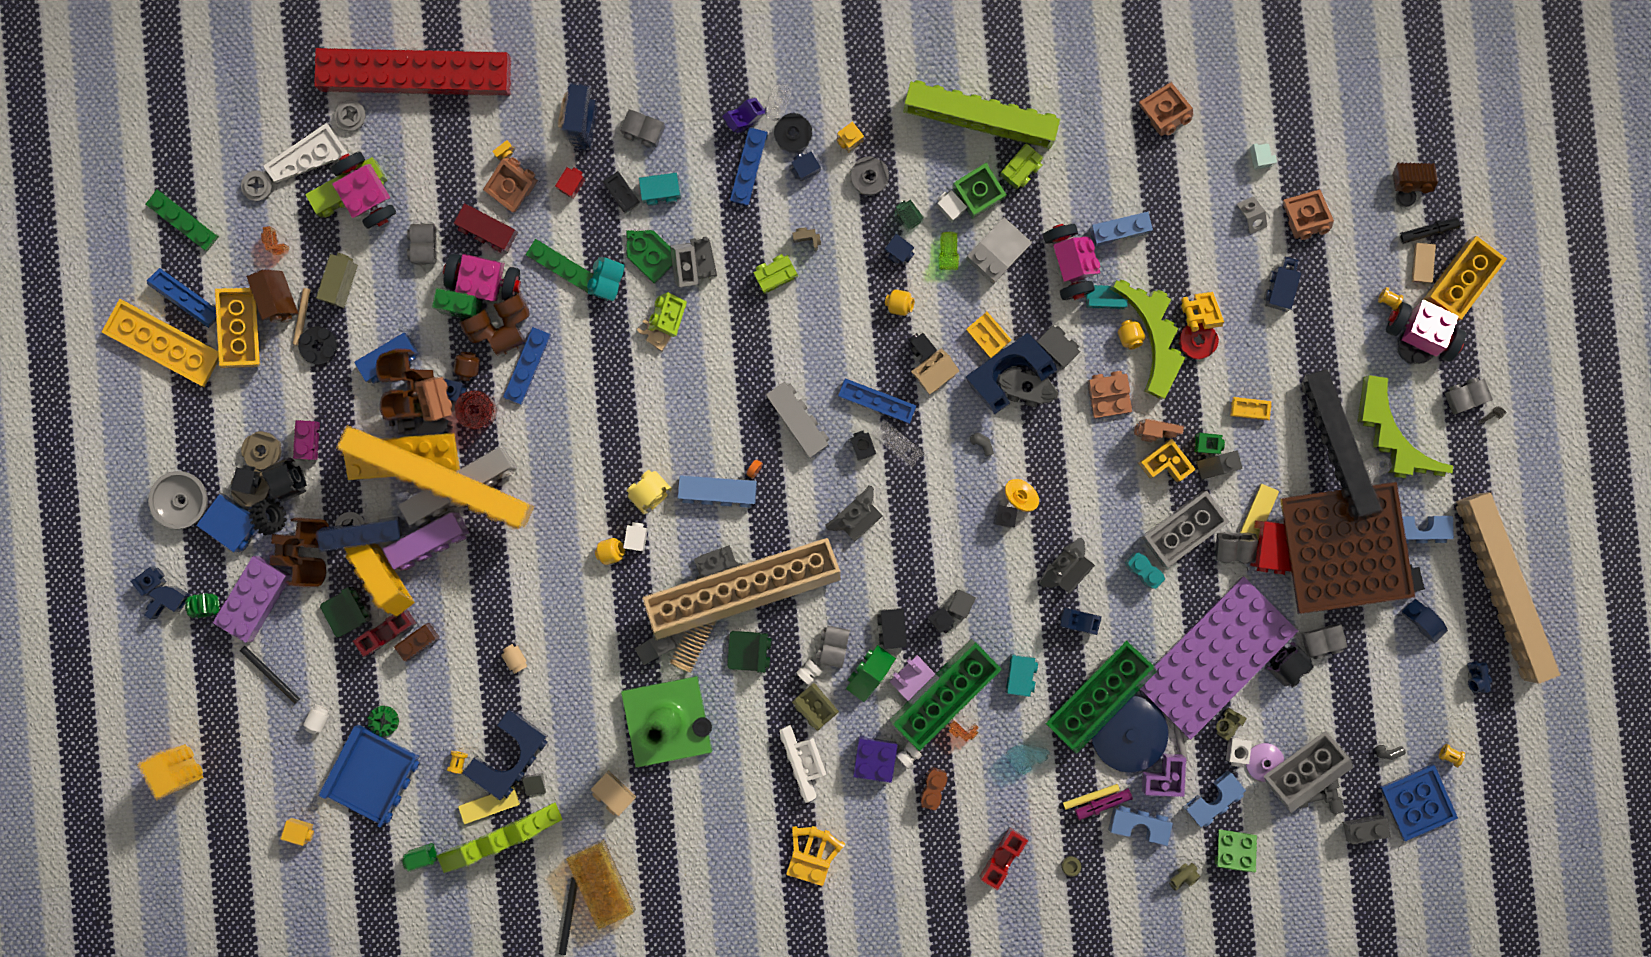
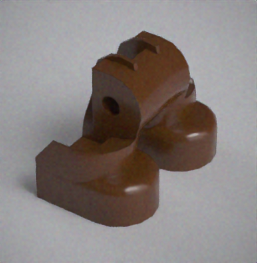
M521 290L510 299L493 305L504 324L497 329L491 323L486 309H483L480 313L467 320L461 318L458 323L469 341L474 344L487 338L497 356L503 353L507 355V351L514 348L519 349V346L524 344L525 340L517 323L530 316L528 304Z
M393 349L382 353L377 359L376 374L381 382L407 381V391L390 390L382 395L380 412L386 421L414 419L421 416L420 413H414L413 403H420L415 383L433 378L434 374L433 370L410 369L408 356L415 353L411 349Z
M292 518L290 519L291 522H297L296 535L272 534L271 544H275V555L269 556V565L293 567L292 581H286L287 585L299 587L321 586L326 577L325 561L315 557H299L298 553L301 546L319 548L317 531L320 528L329 527V525L323 519Z

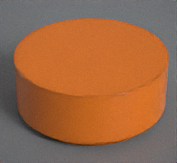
M754 460L746 472L747 476L754 479L763 463L759 460Z

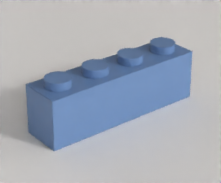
M679 476L678 499H682V503L694 504V500H701V504L713 505V501L721 502L720 506H732V503H740V507L751 508V504H756L757 481Z

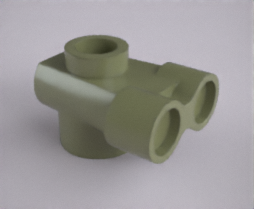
M1227 708L1223 714L1225 716L1224 719L1219 720L1216 724V734L1229 741L1235 735L1240 725H1244L1247 718Z
M1193 863L1189 865L1183 864L1177 870L1179 874L1172 877L1169 884L1175 891L1184 883L1191 887L1201 877L1197 873L1198 868Z

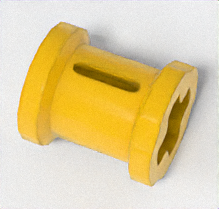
M1385 287L1378 297V302H1383L1392 307V310H1397L1404 296L1401 294L1397 295L1389 291L1388 287Z
M1447 743L1444 744L1439 752V759H1445L1453 763L1457 768L1463 763L1465 758V752H1459L1451 748Z
M451 751L450 765L446 770L462 774L464 772V761L468 754L460 751Z

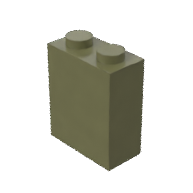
M337 253V255L330 254L318 290L317 299L345 308L358 267L352 258L341 253Z

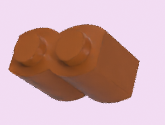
M931 767L928 770L926 786L923 788L920 796L922 807L934 811L939 807L941 791L947 782L945 770Z

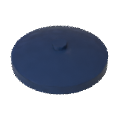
M1134 695L1091 741L1099 758L1109 767L1121 772H1139L1153 766L1163 755L1168 743V725L1164 715L1155 704L1143 697Z

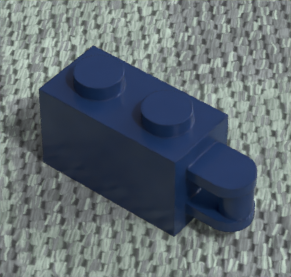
M1285 256L1281 267L1271 271L1269 276L1270 288L1266 290L1264 300H1266L1265 306L1286 312L1292 310L1301 272L1296 271L1297 259ZM1286 266H1292L1291 270L1286 269Z

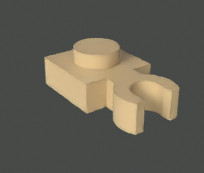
M643 320L642 322L647 325V329L643 331L638 328L637 331L642 335H649L646 341L663 351L672 337L657 329L650 331V323L647 320Z

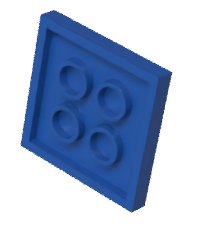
M1433 764L1380 787L1404 841L1458 819L1439 773Z

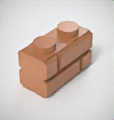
M433 377L415 383L424 421H433L452 415V403L448 399L446 392L447 383L443 380V377Z

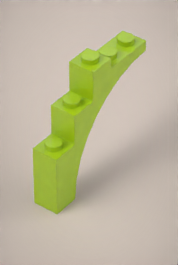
M1116 280L1112 283L1110 290L1127 299V302L1142 319L1148 332L1152 363L1150 376L1144 392L1160 400L1165 399L1185 357L1181 356L1180 351L1174 348L1168 349L1178 330L1174 326L1175 323L1167 319L1161 320L1171 299L1167 297V293L1161 290H1157V292L1154 290L1147 296L1146 291L1130 287V283L1127 281Z
M1371 375L1363 377L1357 422L1363 423L1365 427H1375L1376 425L1373 447L1379 448V452H1391L1388 473L1395 474L1394 477L1406 479V476L1413 475V472L1426 474V471L1434 472V476L1445 477V474L1452 473L1453 465L1441 463L1425 456L1414 448L1402 435L1389 407L1387 394L1388 378Z
M554 802L510 824L452 847L436 856L443 872L446 873L468 866L483 857L496 854L511 845L523 842L563 819Z

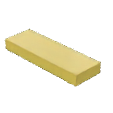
M1260 484L1239 533L1256 534L1259 540L1260 529L1254 528L1255 521H1267L1279 494L1278 490Z
M514 786L511 787L514 790L507 799L504 797L502 800H498L490 794L459 805L458 808L464 824L520 805Z

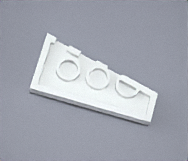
M326 123L265 164L264 168L273 181L278 183L337 161L340 157L348 154V152L331 127Z

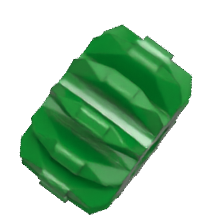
M208 593L189 596L185 605L187 616L205 618L216 615L220 607L218 596Z

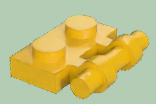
M1213 292L1195 294L1194 301H1189L1188 297L1181 299V308L1186 313L1187 325L1191 327L1193 332L1199 330V323L1203 324L1204 329L1223 327L1224 320ZM1193 310H1198L1199 314L1194 315Z

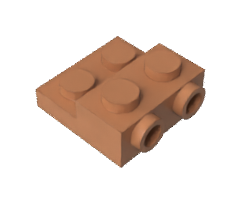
M1172 82L1139 102V106L1150 118V123L1160 136L1164 134L1171 135L1180 124L1187 125L1193 117V108Z
M507 157L501 160L483 190L514 213L524 198L529 196L538 180L534 178L535 173L533 171L521 168L519 166L521 163L517 159Z
M1321 190L1283 200L1284 208L1289 217V226L1295 239L1301 238V240H1306L1312 234L1319 232L1320 235H1324L1332 229L1334 220Z
M1122 371L1111 372L1109 377H1103V374L1093 375L1092 379L1087 381L1093 418L1132 412L1127 374H1122Z
M1144 419L1135 425L1134 435L1141 437V440L1146 442H1153L1162 437L1173 439V437L1176 438L1177 435L1183 434L1184 426Z

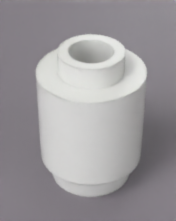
M315 704L314 708L310 709L303 724L306 727L305 730L312 734L321 733L329 717L328 713L330 710Z

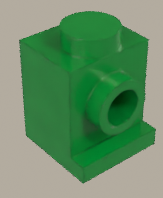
M1197 433L1194 453L1221 454V451H1224L1225 440L1222 439L1223 435ZM1207 441L1212 442L1211 448L1206 446Z

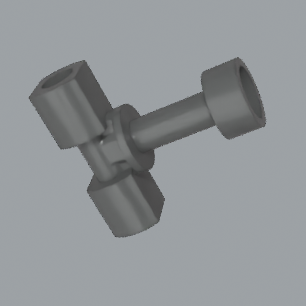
M1338 779L1299 808L1308 807L1310 802L1324 800L1326 803H1329L1332 814L1345 812L1342 798L1338 796L1337 788H1340Z

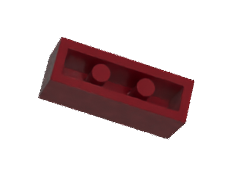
M465 203L454 221V224L458 227L457 231L465 235L471 233L475 236L474 239L482 244L488 242L492 244V249L500 253L502 250L508 253L518 234L512 227Z

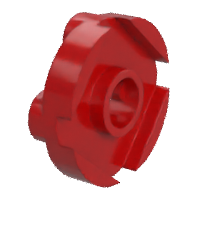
M1202 323L1198 324L1199 330L1195 332L1186 325L1179 336L1181 351L1192 359L1199 360L1209 357L1218 346V334L1213 328L1204 329ZM1200 335L1204 342L1196 345L1194 338Z

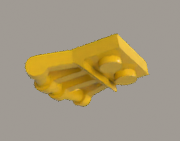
M793 826L794 851L786 875L823 886L831 861L846 843L836 839L828 830L821 831L815 826L807 828ZM809 835L804 852L799 851L798 836ZM814 837L822 839L817 856L809 854ZM828 841L835 849L826 859H823L822 854Z

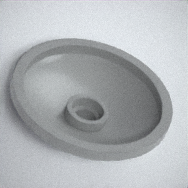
M173 471L162 475L155 481L150 490L148 500L150 511L160 524L172 529H183L194 525L202 518L207 508L208 497L203 483L196 476L183 471ZM182 497L185 498V502L183 504L180 502V499Z

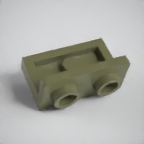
M815 683L811 684L792 702L796 710L803 714L809 725L815 728L816 731L821 729L824 724L839 712Z

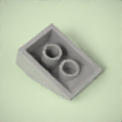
M1004 217L968 254L966 260L994 285L1032 242Z

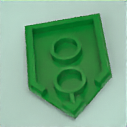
M654 230L626 231L627 258L654 284L657 283L672 267L670 246Z

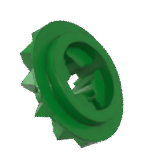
M389 706L376 707L368 717V727L372 733L379 735V737L393 734L399 725L397 712ZM384 715L385 720L391 723L384 724L382 727L381 723L376 719H381Z

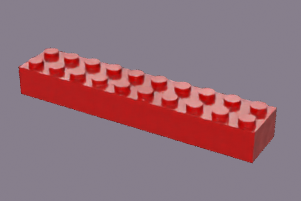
M316 48L314 86L320 92L510 96L511 57L508 52Z

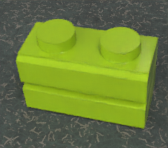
M1025 144L1003 169L1000 176L1015 189H1018L1020 186L1024 188L1031 180L1029 175L1032 172L1036 174L1043 166L1041 163L1043 157L1031 146Z
M781 254L773 258L772 263L768 265L763 263L755 268L754 276L764 294L798 278V274L788 255L783 256Z

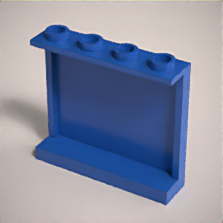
M356 725L351 731L318 796L324 799L330 798L379 823L378 827H382L392 819L393 814L391 811L394 806L397 807L402 799L400 794L403 789L406 790L411 782L409 777L412 772L415 773L420 764L418 762L420 756L382 736L379 737V735L372 733L371 730L361 725Z

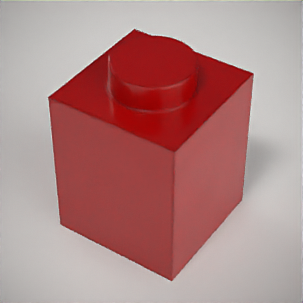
M566 167L555 187L560 192L574 199L585 182L582 176L583 173L575 167L572 169Z

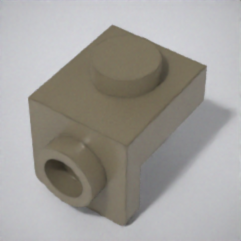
M804 227L796 229V232H792L794 243L813 240L814 251H817L818 245H821L820 234H816L815 229L807 230Z

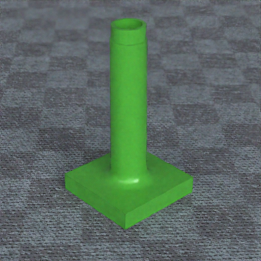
M698 675L621 691L636 768L712 753L710 735L699 737L693 732L694 721L697 718L706 717ZM655 725L661 726L666 734L660 733Z

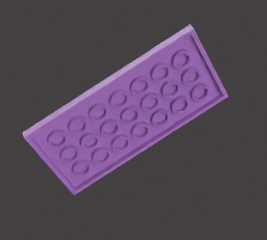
M1242 576L1154 665L1157 672L1140 690L1191 740L1298 630Z

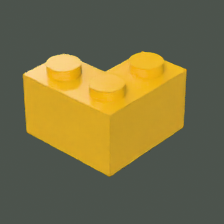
M1173 439L1167 440L1138 462L1149 478L1155 477L1166 468L1176 482L1183 480L1196 470Z

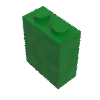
M436 288L432 307L444 315L469 319L481 312L482 302L473 295Z

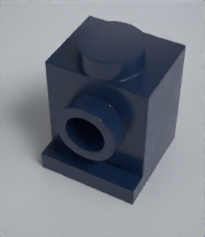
M149 567L130 582L141 596H149L151 591L161 587L166 583V580L163 578L165 575L161 569ZM147 577L150 578V583L146 581Z

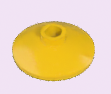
M1012 479L1005 485V495L1015 508L1024 512H1031L1038 507V494L1029 483L1020 479Z

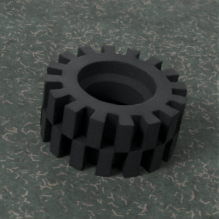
M267 498L251 506L252 509L249 512L252 514L249 515V519L253 521L250 523L255 525L254 530L259 529V534L263 533L264 536L271 535L285 527L286 524L284 522L287 521V518H284V516H286V512H282L284 507H279L280 502ZM266 513L269 515L270 521L267 519Z

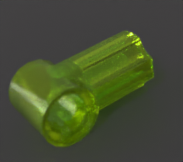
M941 232L939 270H958L957 233Z

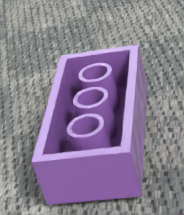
M451 512L383 548L393 570L400 569L401 571H406L415 566L414 562H423L431 558V553H440L448 549V544H457L465 540V535L470 532L460 513Z
M252 556L213 621V624L245 643L253 642L287 584L285 582L289 581L292 577L291 574L276 565H269L270 562L260 556Z

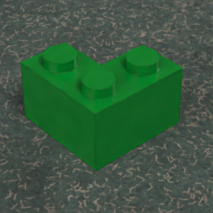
M879 645L873 651L871 649L868 650L863 657L866 661H861L856 668L857 673L853 671L847 679L850 683L846 690L863 702L879 686L896 660L894 656Z

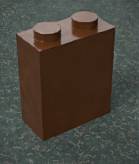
M262 269L246 276L262 320H270L271 322L281 321V323L292 320V316L298 314L283 271Z

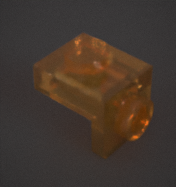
M271 226L263 227L261 239L267 251L273 255L284 254V251L290 250L288 245L278 244L276 229Z
M954 719L948 723L949 727H951L949 732L956 738L960 736L965 741L968 739L973 740L978 734L977 729L979 727L975 723L968 731Z

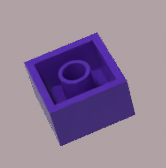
M859 736L853 777L892 783L897 742Z

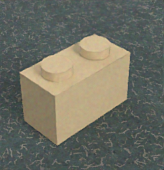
M940 348L911 372L921 387L930 395L932 392L937 391L945 382L951 380L959 372V369L951 357Z
M609 770L591 789L593 797L599 802L602 800L607 805L606 809L613 815L617 814L619 816L636 798Z

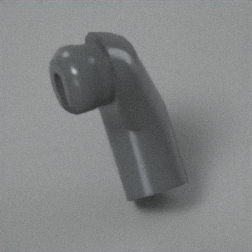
M975 433L970 436L971 444L982 446L985 457L994 454L988 437L981 433Z
M1385 745L1375 747L1376 755L1383 759L1394 760L1406 754L1402 746L1392 750H1386Z

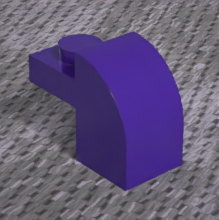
M757 98L746 100L737 109L727 111L722 117L726 121V125L733 132L741 133L760 120L767 112Z

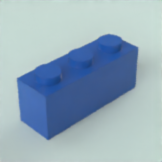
M400 334L354 362L365 382L375 384L380 381L376 374V362L382 353L393 349H411L415 353L408 356L409 363L416 360V356L419 353L408 334Z

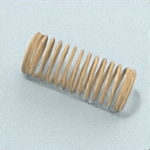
M717 621L705 624L708 627L700 626L705 630L695 627L696 630L703 634L689 629V631L703 639L686 631L684 632L700 641L697 642L684 635L682 636L698 645L695 646L682 639L680 640L696 650L678 643L695 654L676 647L693 658L674 651L676 654L690 660L691 662H688L673 655V657L685 662L689 666L674 659H670V663L691 673L694 668L692 665H696L694 661H698L696 657H699L698 653H701L700 649H703L701 645H705L703 641H707L708 634H711L710 630H713L711 626H715Z

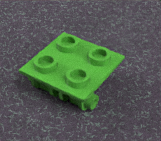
M1219 829L1218 856L1215 857L1217 867L1256 873L1257 835Z

